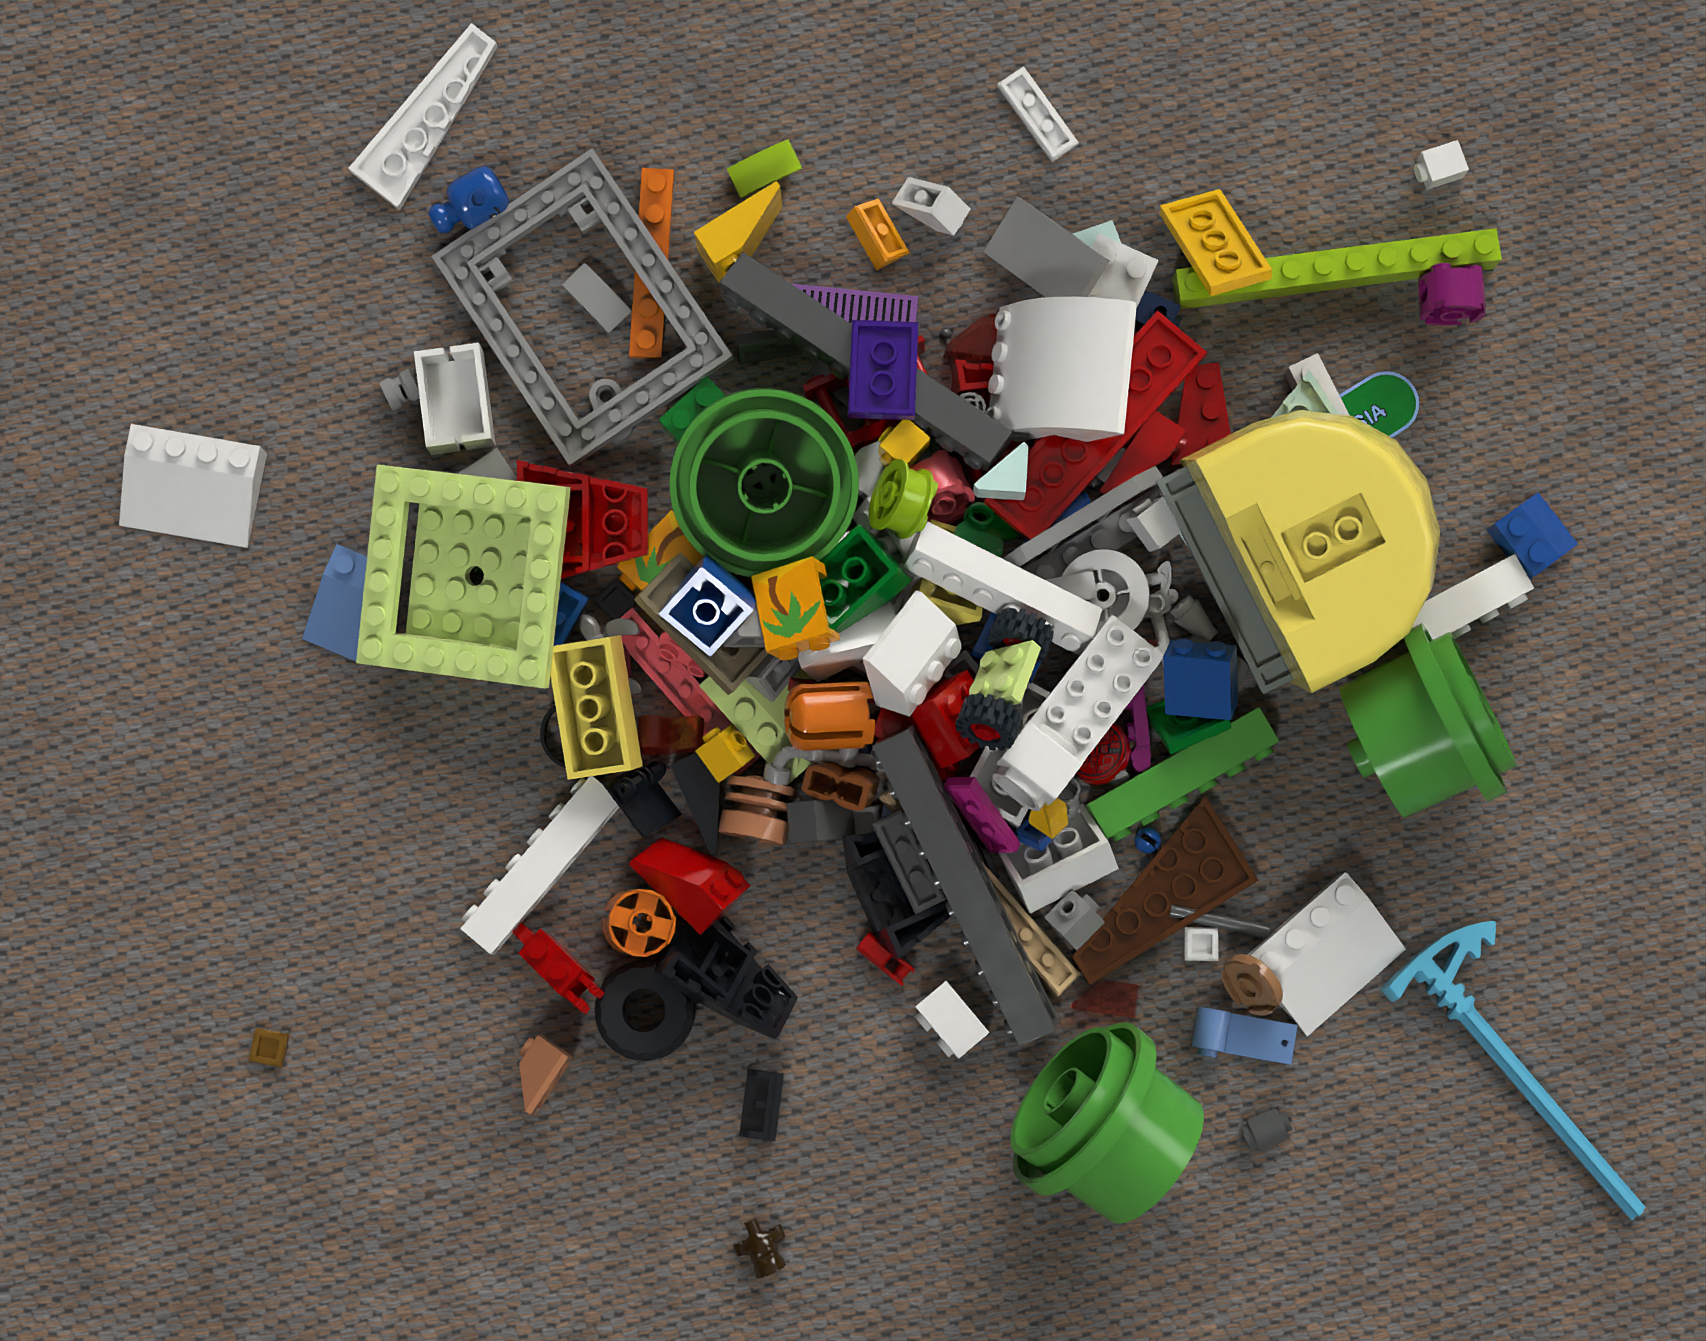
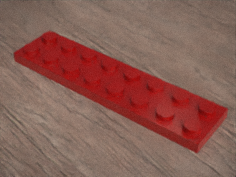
M1157 310L1133 338L1124 434L1090 442L1058 435L1042 437L1028 452L1024 500L986 498L984 504L1027 541L1051 528L1152 414L1157 411L1206 357L1207 351Z

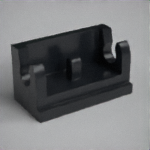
M756 1069L747 1070L739 1136L776 1141L784 1073Z

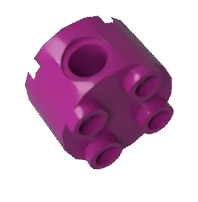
M1439 263L1431 266V272L1419 278L1420 320L1425 319L1426 324L1462 325L1461 321L1458 322V319L1469 318L1470 324L1481 320L1486 315L1485 284L1481 266L1468 265L1463 268H1451V265L1448 263Z

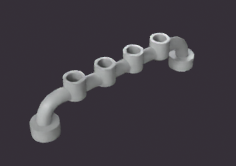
M793 745L782 748L776 754L773 763L765 764L763 779L777 785L789 784L791 768L786 766V764L792 758H804L814 763L826 761L837 763L844 767L863 766L879 772L885 771L884 769L880 770L875 764L872 756L873 747L871 754L859 753V748L801 751L795 749Z

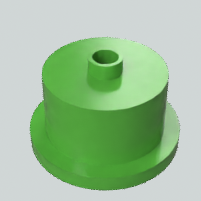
M755 388L729 394L706 407L694 418L682 434L675 449L670 468L669 483L672 508L676 520L688 541L703 556L708 554L727 571L747 577L812 556L817 560H821L838 544L845 534L853 518L858 500L859 476L857 463L852 447L840 426L825 410L814 402L798 394L780 389ZM752 468L753 472L747 475V471ZM775 474L773 481H771L770 476ZM760 483L762 487L755 486V484Z
M1421 623L1411 628L1409 634L1404 637L1408 652L1339 686L1343 704L1358 736L1346 742L1349 752L1364 778L1374 773L1377 774L1391 801L1404 818L1475 786L1478 787L1488 802L1508 793L1501 774L1517 767V763L1475 675L1450 632L1432 639L1426 627Z
M1123 1022L1113 1024L1107 1028H1091L1073 1038L1056 1053L1039 1073L1022 1100L1012 1125L1010 1137L1011 1147L1014 1151V1174L1020 1182L1036 1194L1048 1196L1066 1190L1112 1223L1122 1224L1132 1221L1153 1207L1169 1191L1184 1171L1202 1133L1204 1122L1203 1107L1198 1100L1155 1067L1156 1046L1153 1040L1135 1025Z

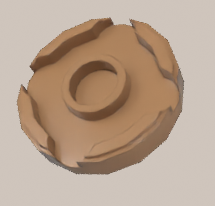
M1238 954L1225 963V970L1222 972V982L1225 990L1238 1005L1243 1003L1249 1007L1246 1011L1261 1016L1271 1014L1280 1005L1283 998L1280 982L1272 970L1262 961L1251 955Z

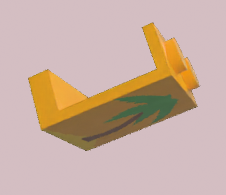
M671 510L649 533V555L621 562L617 566L622 574L618 579L630 591L633 592L637 588L641 592L680 552L694 566L704 556L688 541L676 520L674 512Z
M813 556L751 576L766 652L780 660L795 659L799 656L800 652L809 649L811 651L824 650L830 647V643L840 640L839 633L829 628L820 585V579L827 577L825 564Z

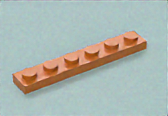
M642 168L638 217L669 261L674 169ZM635 271L629 357L662 360L665 314Z

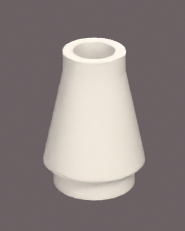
M1190 595L1181 600L1170 612L1175 617L1173 621L1193 636L1203 637L1210 641L1218 633L1199 600H1194Z

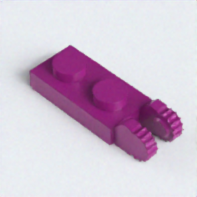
M1144 684L1125 707V709H1130L1131 722H1126V736L1129 742L1133 741L1134 749L1129 757V762L1131 763L1129 766H1131V769L1136 774H1141L1147 771V769L1149 770L1150 763L1152 762L1150 761L1151 751Z

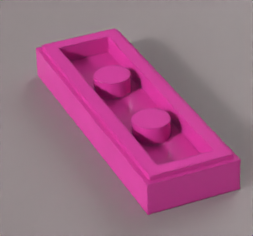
M975 777L947 778L943 787L990 853L1017 852L1021 843Z

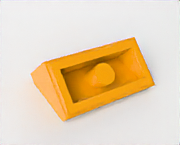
M879 198L855 206L846 215L848 222L877 271L910 253Z

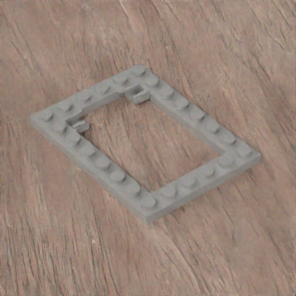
M593 148L508 204L502 213L469 230L431 256L571 468L734 359ZM591 204L594 211L586 215L583 208ZM568 212L583 234L600 222L605 224L687 346L685 350L580 420L495 294L514 281L500 261V258L507 254L505 249L555 215L559 214L562 217ZM492 271L495 277L487 282L483 275Z

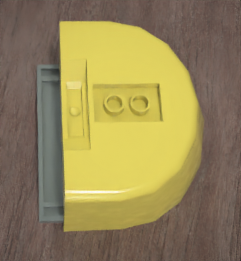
M1297 410L1258 421L1179 460L1184 467L1155 481L1262 694L1289 681L1313 693L1373 663L1409 634L1432 589L1435 578L1440 528L1427 479L1395 439L1353 416Z

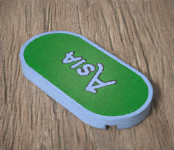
M1384 371L1372 374L1339 394L1350 416L1361 420L1391 438L1407 429L1414 422L1419 410V397L1415 387L1407 378L1395 372Z

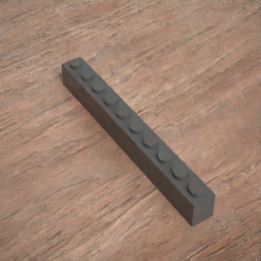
M742 252L720 281L722 298L732 307L738 308L740 306L749 312L750 318L761 326L767 324L776 330V335L788 344L794 342L800 346L802 352L809 359L815 362L820 360L828 365V369L836 377L842 380L845 377L849 379L852 324ZM917 368L915 420L910 421L924 433L928 432L937 438L936 442L943 449L949 452L956 451L964 457L963 460L975 470H980L981 468L988 473L1010 445L1012 431Z
M911 724L878 739L872 746L874 749L872 751L874 762L880 770L884 769L889 779L887 781L888 790L893 799L899 800L904 810L902 811L903 821L909 830L913 829L918 839L916 842L917 849L924 860L928 859L933 869L931 871L932 880L939 890H943L947 898L946 908L952 919H957L962 928L960 931L961 939L967 949H972L977 959L975 960V966L978 974L982 979L986 978L991 987L989 991L991 1000L997 1009L1001 1008L1006 1018L1004 1025L1008 1035L1011 1038H1016L1018 1045L1022 1046L1055 1032L1060 1021L949 794L943 787L944 783L914 725Z

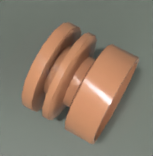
M729 776L728 785L742 791L741 793L726 792L725 798L739 804L738 810H722L718 832L741 839H746L747 836L761 839V843L786 846L789 824L784 820L778 819L777 813L787 812V803L780 802V798L795 799L797 789L786 785L772 784L769 781H765L762 776Z

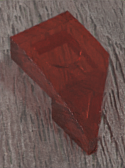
M1108 980L1102 983L1099 982L1092 990L1071 1004V1009L1135 1019L1140 985Z

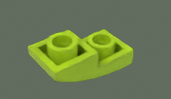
M789 139L732 165L727 168V171L740 198H744L803 168Z

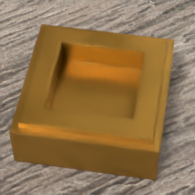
M255 1028L248 1061L283 1067L290 1034Z

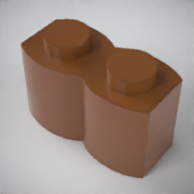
M826 761L822 763L813 762L806 769L801 789L813 798L820 800L833 799L841 807L860 811L864 810L875 800L880 778L874 772L865 768H849Z

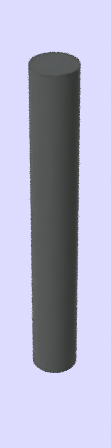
M1171 905L1169 917L1183 920L1197 910ZM1210 912L1192 921L1193 923L1264 938L1268 937L1270 925Z

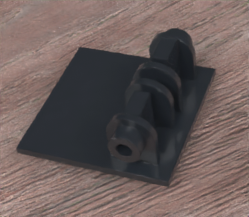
M652 761L647 766L642 762V767L626 771L603 785L642 838L682 815L658 783L665 776L666 772L665 764L660 761Z

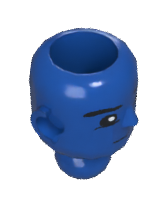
M480 166L450 183L446 191L449 201L444 204L431 206L428 214L441 234L449 233L454 228V225L460 221L471 230L502 213L510 204V201L495 173L487 166Z

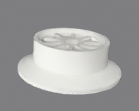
M1100 549L1084 553L1069 564L1062 577L1089 571L1094 573L1097 596L1084 600L1102 608L1095 635L1111 615H1114L1132 630L1138 627L1147 612L1150 592L1146 576L1134 560L1118 551ZM1107 590L1109 598L1107 601L1102 602L1100 594Z

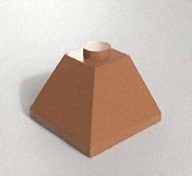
M537 1035L535 1040L529 1037L519 1052L523 1056L519 1066L525 1112L530 1115L539 1112L574 1058L573 1055L542 1035Z

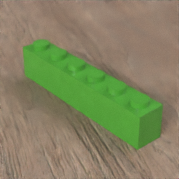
M1260 707L1230 723L1231 729L1189 746L1085 806L1106 839L1112 837L1114 842L1119 841L1132 833L1129 827L1141 821L1143 826L1161 817L1158 810L1169 805L1173 810L1189 801L1187 794L1195 789H1198L1200 794L1216 786L1215 778L1225 772L1230 778L1246 769L1243 763L1246 760L1255 757L1258 762L1274 753L1275 751L1272 746L1278 743L1279 740Z

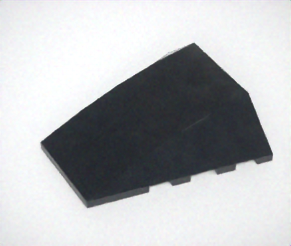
M962 818L961 820L981 861L999 879L1000 875L989 851L966 818ZM875 831L842 837L847 874L874 934L897 960L951 917L946 908L947 898L942 889L941 891L946 900L915 914ZM926 859L927 862H928V864H929V866H930V868H931V870L933 871V869H932V867H931V865H930L928 859Z
M727 916L722 920L718 919L701 935L685 921L673 936L653 972L680 992L710 1010L744 1027L776 1039L780 1035L798 999L797 995L769 964L762 968L755 961L754 957L757 950L750 942L743 946L730 932L735 925Z

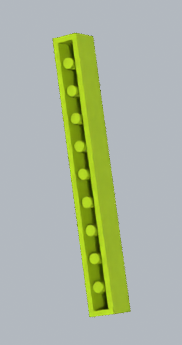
M1497 228L1268 257L1265 259L1272 268L1271 280L1214 296L1209 295L1193 267L1176 269L1172 277L1175 303L1181 306L1180 309L1419 279L1426 273L1431 272V266L1439 263H1448L1451 265V268L1479 265L1482 267V271L1491 270L1498 265L1502 257Z

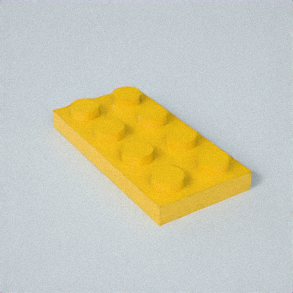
M1220 189L1160 205V216L1210 296L1272 279V268Z

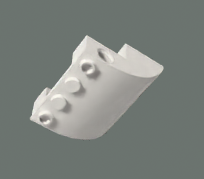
M1074 296L1029 299L1000 307L995 318L997 338L996 344L992 349L994 366L993 375L988 384V390L991 395L986 414L1011 430V440L1017 442L1050 435L1090 442L1124 434L1137 303L1118 299Z

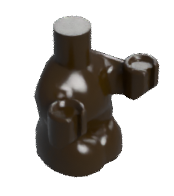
M756 1218L746 1221L744 1225L749 1236L746 1240L733 1244L737 1256H750L756 1278L768 1276L784 1268L786 1262L779 1254L776 1243L786 1236L781 1224L766 1231L761 1230Z

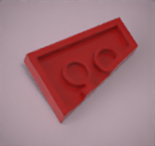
M1219 362L1197 365L1184 380L1177 424L1187 430L1183 436L1187 443L1177 457L1172 454L1170 467L1182 466L1179 460L1231 434Z

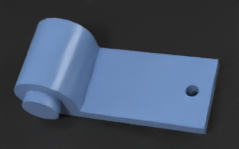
M1198 1007L1191 1047L1198 1048L1197 1055L1217 1058L1218 1052L1291 1065L1298 1025Z

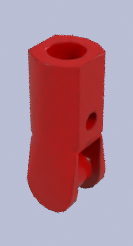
M871 932L856 947L859 953L901 986L905 984L903 980L910 971L914 973L915 971L903 958L897 960L900 963L893 972L884 967L894 955Z

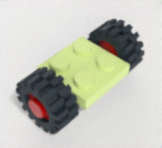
M1010 608L1009 611L1004 609L1001 610V613L997 614L988 637L989 645L994 647L991 651L985 652L981 658L980 668L975 681L969 689L970 694L968 698H965L955 723L957 725L956 730L961 732L960 735L963 738L968 737V742L971 744L979 743L978 747L984 749L985 746H988L989 750L995 751L997 747L1000 751H1004L1005 748L1010 749L1015 742L1022 723V716H1020L1019 710H1013L1014 705L1021 703L1034 666L1037 665V662L1042 663L1046 658L1054 635V631H1051V625L1045 624L1046 620L1044 618L1037 619V614L1033 612L1029 615L1026 614L1024 609H1020L1019 612L1015 608Z

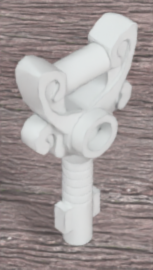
M1169 561L1162 563L1156 572L1145 574L1149 587L1160 584V590L1150 595L1149 606L1144 618H1151L1158 644L1155 648L1165 654L1170 643L1163 614L1167 613L1171 609V604H1174L1179 598L1178 592L1175 589H1169L1172 575Z

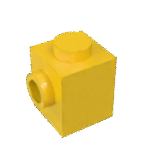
M902 420L895 428L889 426L879 437L878 441L881 443L878 454L881 456L879 460L887 467L892 461L901 459L910 468L929 447L931 438L912 421Z
M733 724L723 731L718 726L702 737L705 744L695 750L718 783L755 757L748 747L745 737L735 729Z

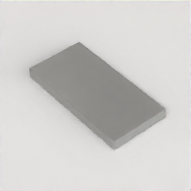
M1016 197L983 251L1044 297H1088L1110 262L1109 259L1019 197Z

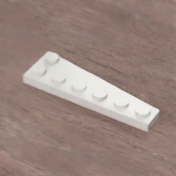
M471 23L350 165L349 171L396 209L400 210L496 51L497 43Z

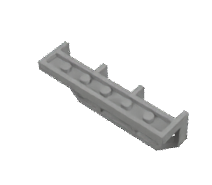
M1154 466L1132 477L1019 546L1002 559L1021 567L1047 550L1048 554L1023 568L1047 580L1062 577L1069 564L1084 553L1100 549L1118 550L1138 537L1127 522V519L1135 514L1132 510L1134 506L1146 498H1149L1151 501L1159 495L1157 491L1158 486L1155 481L1163 478L1157 467ZM1152 487L1151 491L1107 517L1114 508ZM1095 520L1098 522L1094 526L1090 527L1089 529L1085 530L1076 537L1072 538L1071 540L1056 548L1062 540L1069 537L1073 533L1077 532L1078 530L1082 529L1083 527L1087 526Z

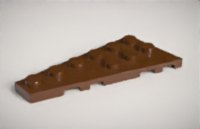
M1206 796L1201 799L1103 918L1105 923L1071 956L1088 985L1101 979L1259 881ZM1171 905L1197 910L1183 920L1169 917Z

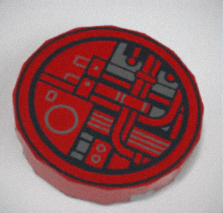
M1114 723L1076 772V777L1085 783L1099 785L1109 783L1116 778L1115 776L1120 771L1123 772L1128 765L1131 750L1129 739L1119 726Z

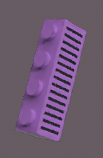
M792 284L851 324L852 320L916 322L918 296Z

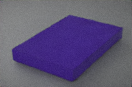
M852 320L848 418L915 420L918 322Z

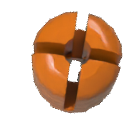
M867 682L798 684L792 688L785 701L784 726L793 747L801 751L867 748L866 744H872L875 732V719H870V710L867 699H873L869 684Z
M629 889L617 893L607 902L604 910L609 911L608 918L601 919V928L606 941L613 949L632 956L648 957L658 953L670 943L675 933L676 917L673 914L671 905L665 900L664 896L652 890ZM639 914L643 921L651 922L650 928H641L636 931V925L632 924L633 918H639Z

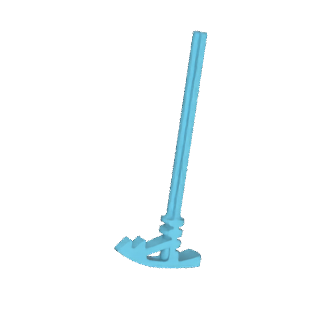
M1481 922L1452 931L1438 938L1416 954L1380 989L1389 1001L1394 1002L1402 996L1412 978L1418 983L1426 981L1428 986L1425 992L1428 995L1435 993L1438 995L1436 1000L1438 1007L1447 1006L1449 1008L1446 1016L1450 1020L1456 1019L1463 1024L1627 1217L1633 1220L1635 1217L1640 1216L1646 1208L1478 1013L1474 1007L1476 999L1473 995L1465 997L1463 995L1465 986L1462 983L1454 985L1452 982L1466 953L1472 959L1480 958L1481 939L1488 946L1495 944L1496 922ZM1453 943L1455 948L1441 970L1432 958L1439 951Z

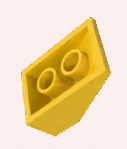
M777 181L694 231L698 252L718 283H720L742 252L750 257L753 256L782 209L781 189Z

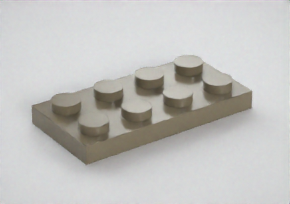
M680 552L634 600L729 695L737 689L769 653L766 652L765 647H723L722 644L710 657L659 615L665 603L687 574L695 567Z

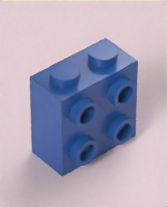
M1189 639L1170 640L1163 656L1165 714L1231 720L1238 704L1237 645H1226L1218 641L1199 643L1192 642Z

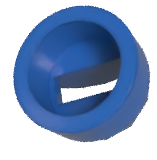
M1144 827L1135 834L1134 844L1140 852L1150 854L1160 847L1161 836L1156 829ZM1144 833L1156 841V844L1153 847L1150 843L1140 838V836Z

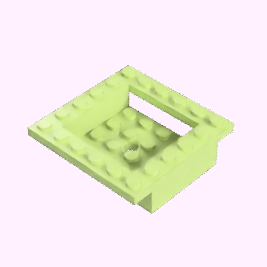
M377 465L356 663L544 689L549 688L571 487ZM409 502L419 503L406 633L396 634ZM476 566L481 568L484 574L483 581L479 585L473 584L470 580V572Z

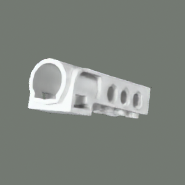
M1111 615L1020 731L1012 747L1006 749L996 762L998 768L993 773L995 782L1009 796L1031 810L1040 811L1045 803L1049 806L1059 796L1088 755L1162 661L1164 654L1114 615Z

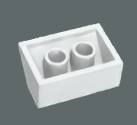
M914 592L863 658L875 704L909 717L916 707L923 703L928 691L935 682L941 679L946 667L959 655L961 650V641L956 624L922 592Z
M1083 803L1080 804L1078 813L1068 820V825L1042 852L1021 843L1017 852L998 853L1018 895L1030 914L1066 896L1072 889L1076 891L1119 869L1108 840Z

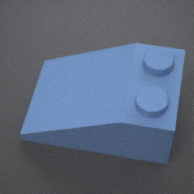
M336 544L322 575L302 639L356 662L367 556Z

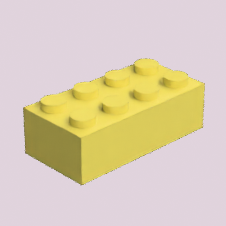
M621 635L553 646L550 676L567 779L629 771L642 767Z

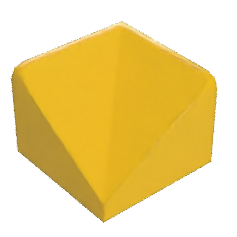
M1056 798L1049 806L1045 803L1040 811L1031 810L1029 823L1053 839L1068 825L1067 804L1059 798Z

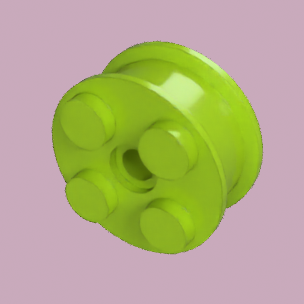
M901 459L892 461L882 472L872 493L869 505V522L872 528L877 530L891 529L900 539H908L916 531H923L927 524V513L931 501L938 489V483L934 481L932 473L926 469L918 471L910 469L908 464Z

